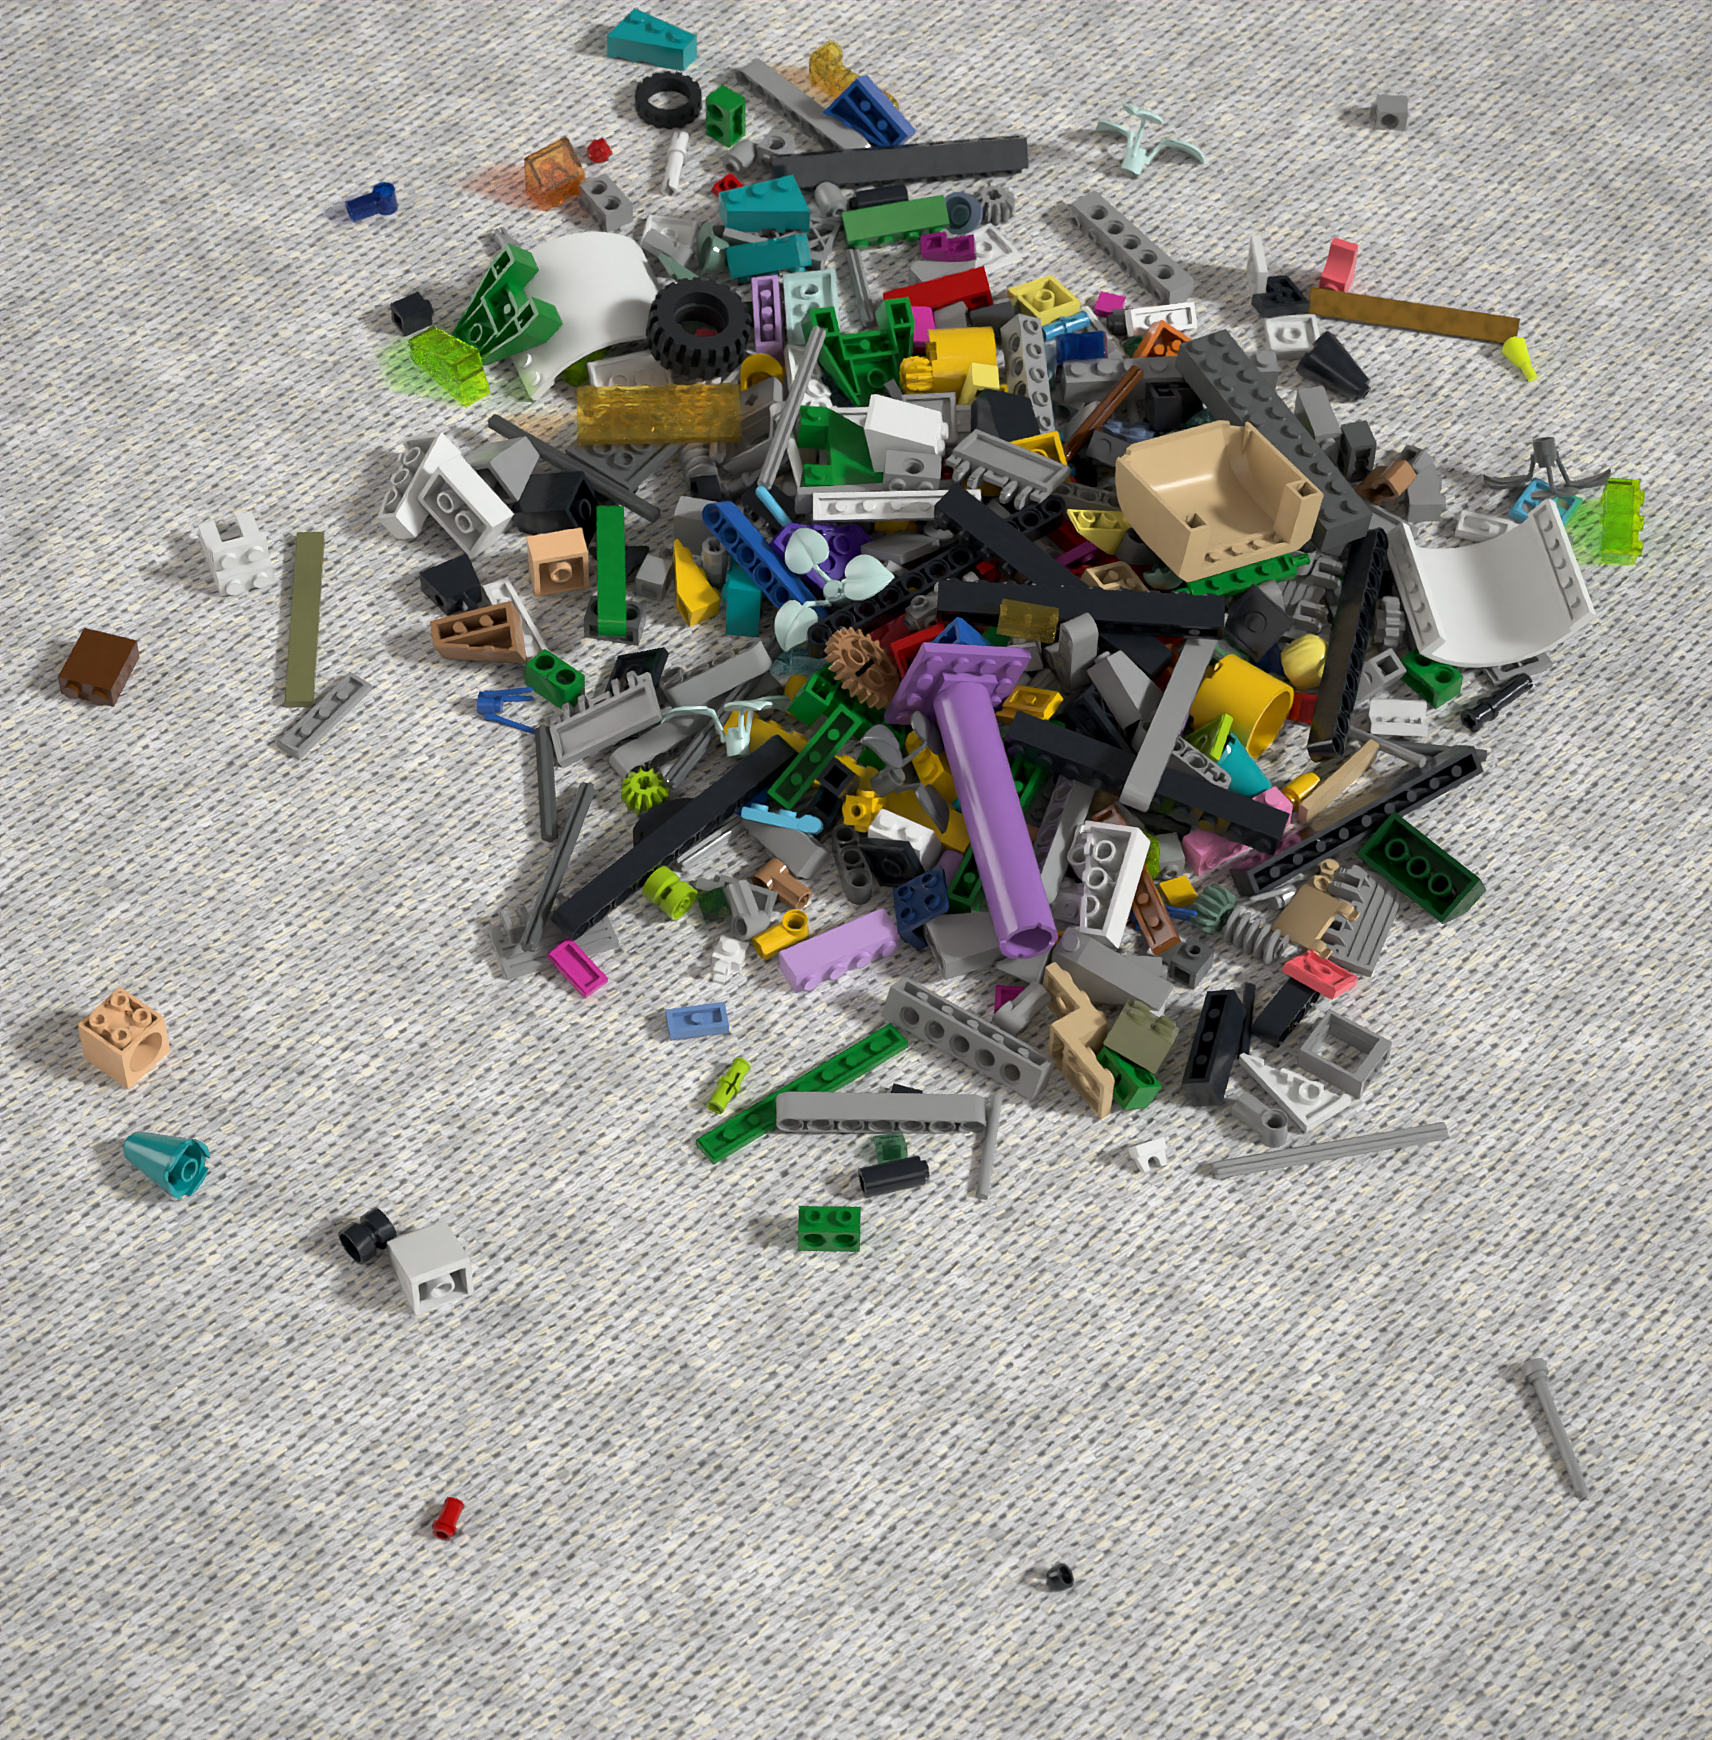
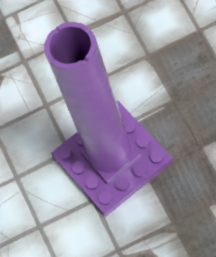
M923 642L884 713L886 724L911 725V715L916 711H921L933 723L939 726L1001 953L1012 959L1017 957L1029 959L1039 956L1054 946L1058 934L995 716L996 712L1003 708L1002 704L1013 691L1032 658L1030 651L1027 648Z

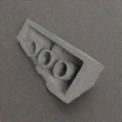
M1069 926L1052 952L1051 963L1056 962L1062 970H1066L1079 990H1083L1088 995L1090 1001L1101 1005L1117 1004L1125 1006L1129 999L1133 1002L1138 1000L1146 1004L1151 1011H1160L1174 988L1172 983Z

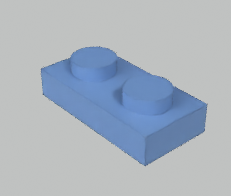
M725 1002L665 1010L670 1041L729 1033Z

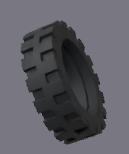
M664 71L661 74L656 72L651 77L646 76L643 78L642 83H638L637 90H635V110L638 112V117L644 120V123L649 126L653 125L654 128H666V130H673V128L677 127L678 129L683 128L686 124L690 125L693 123L694 119L700 116V110H702L701 88L699 89L698 82L693 81V78L689 75L684 76L683 73L677 71L676 73ZM673 91L686 96L689 101L675 109H662L652 105L648 100L657 93Z

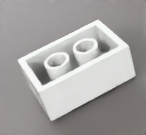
M460 454L438 466L417 497L418 501L471 559L495 543L514 515Z

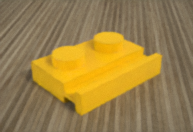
M1017 685L1002 704L1004 709L1001 712H996L995 716L1000 723L1011 724L1019 710L1048 721L1062 703L1063 698L1056 691Z

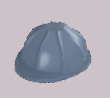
M953 192L944 198L950 222L949 232L952 235L969 233L979 226L983 210L981 204L975 198L964 192Z

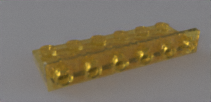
M695 383L693 385L667 384L665 386L641 384L639 386L612 385L611 387H596L594 385L576 387L578 445L741 442L740 384L721 383L719 385H705Z

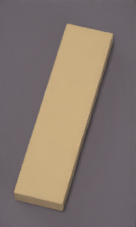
M1372 739L1368 740L1299 804L1297 821L1306 826L1376 761L1379 744Z

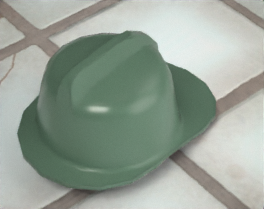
M709 222L703 224L697 240L696 252L699 263V276L701 277L704 273L719 274L721 271H729L726 247H729V244L714 235L711 223Z

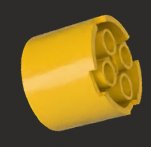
M993 328L927 329L929 340H925V358L929 360L932 367L933 393L955 392L957 405L971 362L997 366Z
M1229 654L1219 661L1218 666L1221 668L1210 679L1206 677L1199 688L1189 714L1194 717L1190 728L1196 731L1220 715L1227 713L1233 718L1229 731L1236 735L1253 760H1256L1273 743L1282 729L1293 703L1294 691L1289 685L1235 654Z

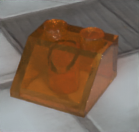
M566 136L524 158L526 195L544 212L553 207H558L562 202L573 196H579V184L585 182V171L570 140Z

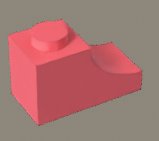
M1336 237L1333 238L1328 258L1320 277L1319 288L1348 292L1354 280L1358 244Z

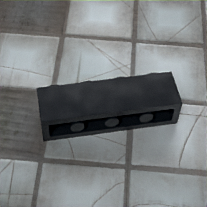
M1234 989L1207 991L1181 1083L1194 1107L1216 1106L1223 1103L1247 1014Z

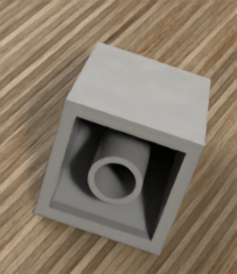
M524 436L483 444L463 457V459L488 484L504 504L519 501L540 455L528 438Z

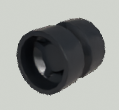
M373 1207L360 1216V1223L352 1222L338 1233L341 1245L359 1265H363L374 1257L377 1253L376 1249L384 1250L387 1247V1241L393 1240L397 1236L391 1221L377 1207Z

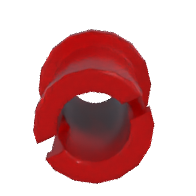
M447 1497L445 1499L438 1520L433 1521L432 1533L436 1538L448 1541L456 1535V1524L465 1507L461 1500L455 1497Z

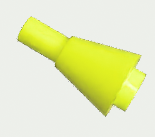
M1511 337L1505 341L1504 347L1501 350L1502 354L1522 370L1528 382L1536 380L1538 376L1531 366L1525 339L1523 337Z

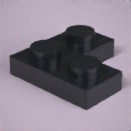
M1288 275L1267 277V293L1252 295L1251 304L1262 318L1309 312L1310 302Z

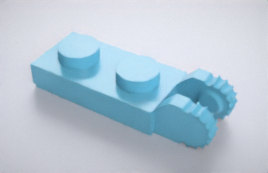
M752 803L751 808L743 807L741 817L744 820L798 830L808 834L818 835L824 829L823 822L815 816L805 815L798 819L796 818L797 813L782 809L779 810V814L768 812V806Z

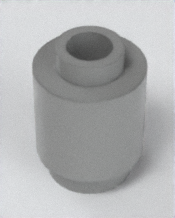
M749 140L737 142L722 158L725 170L733 175H742L756 160L757 147Z
M824 182L815 189V200L826 217L841 216L842 212H847L849 204L836 185L831 182Z

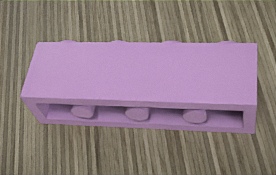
M778 275L752 278L756 352L770 355L778 361L782 368L785 366L783 354L784 334Z
M881 908L780 951L779 969L795 993L803 990L810 991L826 980L838 979L847 971L854 968H864L875 959L893 955L900 949V935L884 908Z

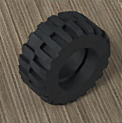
M693 277V280L683 278L679 279L677 284L672 282L666 285L665 289L660 290L656 294L655 300L652 301L645 335L647 336L646 343L649 350H651V355L656 361H661L660 365L664 369L672 370L673 374L681 377V375L687 376L688 380L702 378V381L711 380L713 376L719 378L726 375V371L728 373L733 371L737 364L742 361L750 335L751 316L748 313L749 309L745 302H741L742 298L736 292L732 293L730 291L731 288L724 283L719 285L716 283V280L709 278V281L702 280V277ZM686 321H699L710 325L719 334L709 337L695 336L684 331L678 324Z

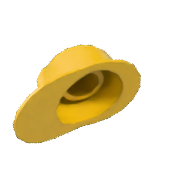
M758 353L748 356L741 364V391L772 376H775L783 384L781 365L776 359L767 354Z

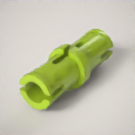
M741 1057L734 1058L726 1074L718 1079V1087L706 1103L710 1111L721 1115L724 1113L733 1095L736 1096L741 1089L740 1084L751 1069V1065L747 1060Z

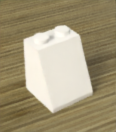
M877 394L871 395L864 432L874 472H883L886 449L945 456L944 439H948L949 431L947 423H943L941 412Z
M883 808L868 828V838L909 841L925 872L934 868L943 852L946 851L933 830Z
M446 1221L428 1224L418 1231L401 1234L393 1240L387 1241L389 1259L415 1316L474 1295L471 1261Z

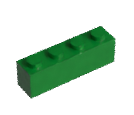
M944 194L842 212L841 224L847 250L857 248L859 251H864L869 246L874 245L887 247L896 241L902 240L914 242L919 240L922 235L939 233L945 228L949 231L950 225Z
M840 703L767 791L766 795L784 810L790 811L863 721Z

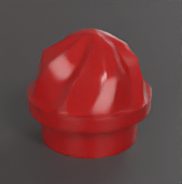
M603 137L598 140L593 139L587 147V157L594 163L607 162L609 160L608 157L613 155L610 146Z

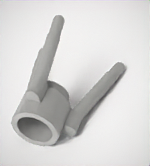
M1287 883L1274 890L1236 901L1235 904L1237 905L1236 907H1242L1268 899L1273 910H1280L1282 913L1297 891L1292 884ZM1279 913L1272 921L1269 922V924H1271V927L1278 919V917L1281 915V913Z

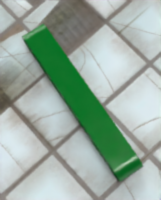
M597 506L598 637H626L624 506Z

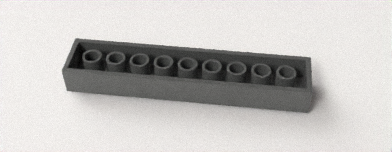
M1223 329L1181 343L1175 368L1217 421H1229L1230 426H1245V422H1249L1324 494L1310 539L1320 553L1365 537L1373 513L1229 332Z

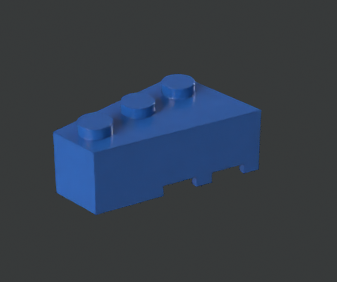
M867 74L858 77L822 112L839 120L849 129L852 128L864 135L863 137L878 146L905 144L917 132Z

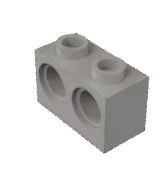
M606 173L579 184L578 203L583 211L587 210L591 214L596 226H601L606 232H610L633 221V203Z

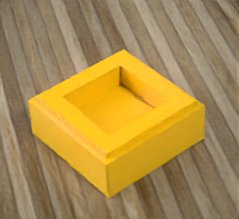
M1186 875L1159 883L1158 890L1168 906L1181 908L1193 904L1198 898Z

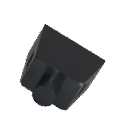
M467 553L419 572L422 592L447 616L459 611L464 613L479 609L477 604L482 602L481 584Z

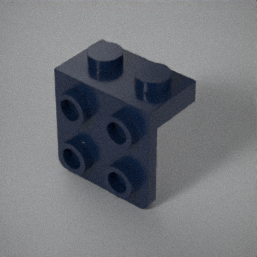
M936 866L893 890L898 934L905 943H909L917 951L928 946L923 936V924L942 915L949 909L945 870L941 866Z

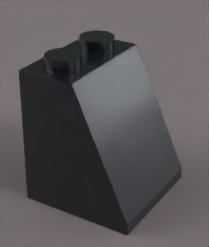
M984 388L971 404L970 434L977 429L1007 442L1041 435L1030 397Z
M583 471L530 475L519 501L514 502L511 511L514 513L511 519L519 532L530 535L581 528L588 549L597 530L596 507L603 506Z

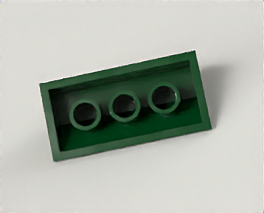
M1395 811L1356 854L1357 857L1441 924H1445L1468 912L1486 892V888L1479 877Z

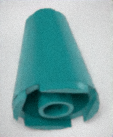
M1229 731L1220 760L1216 764L1231 777V783L1227 790L1252 799L1271 789L1272 784L1236 735Z
M136 1131L128 1136L124 1142L125 1158L166 1193L177 1199H183L181 1197L183 1195H193L201 1186L208 1173L209 1168L204 1165L206 1157L210 1158V1152L207 1145L197 1139Z

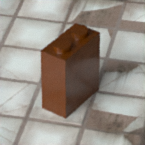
M84 628L58 676L61 694L70 699L79 698L91 701L98 706L107 705L114 707L140 658L137 640Z

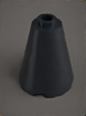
M1326 331L1312 344L1315 347L1310 353L1306 352L1296 368V372L1301 377L1352 401H1355L1357 398L1363 400L1371 390V387L1368 386L1370 379L1336 336Z

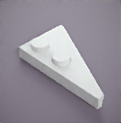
M1245 1053L1239 1055L1238 1062L1305 1133L1351 1104L1352 1098L1345 1093L1341 1097L1324 1090L1323 1084L1309 1081L1300 1074L1283 1067L1280 1071L1264 1064V1059Z

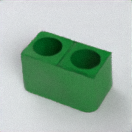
M544 649L525 665L524 684L527 687H532L534 692L563 710V704L568 702L574 707L578 704L577 697L585 696V675L548 650ZM558 673L570 681L571 684L563 685L558 683L556 674Z

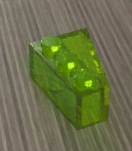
M431 326L408 340L411 360L416 365H419L465 408L491 393L478 349L435 326Z
M1607 478L1600 497V505H1603V516H1600V524H1602L1601 563L1634 566L1637 557H1642L1643 540H1639V532L1643 531L1644 515L1639 514L1640 507L1644 505L1645 491L1640 490L1641 480Z

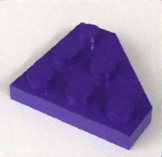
M788 523L783 526L769 543V546L785 561V550L792 534L797 529H812L825 538L829 547L828 558L817 565L829 578L841 582L843 579H846L845 568L853 558L862 555L861 545L871 542L873 539L859 525L834 526V524L799 525V523ZM814 568L806 574H798L823 600H826L823 594L826 581Z

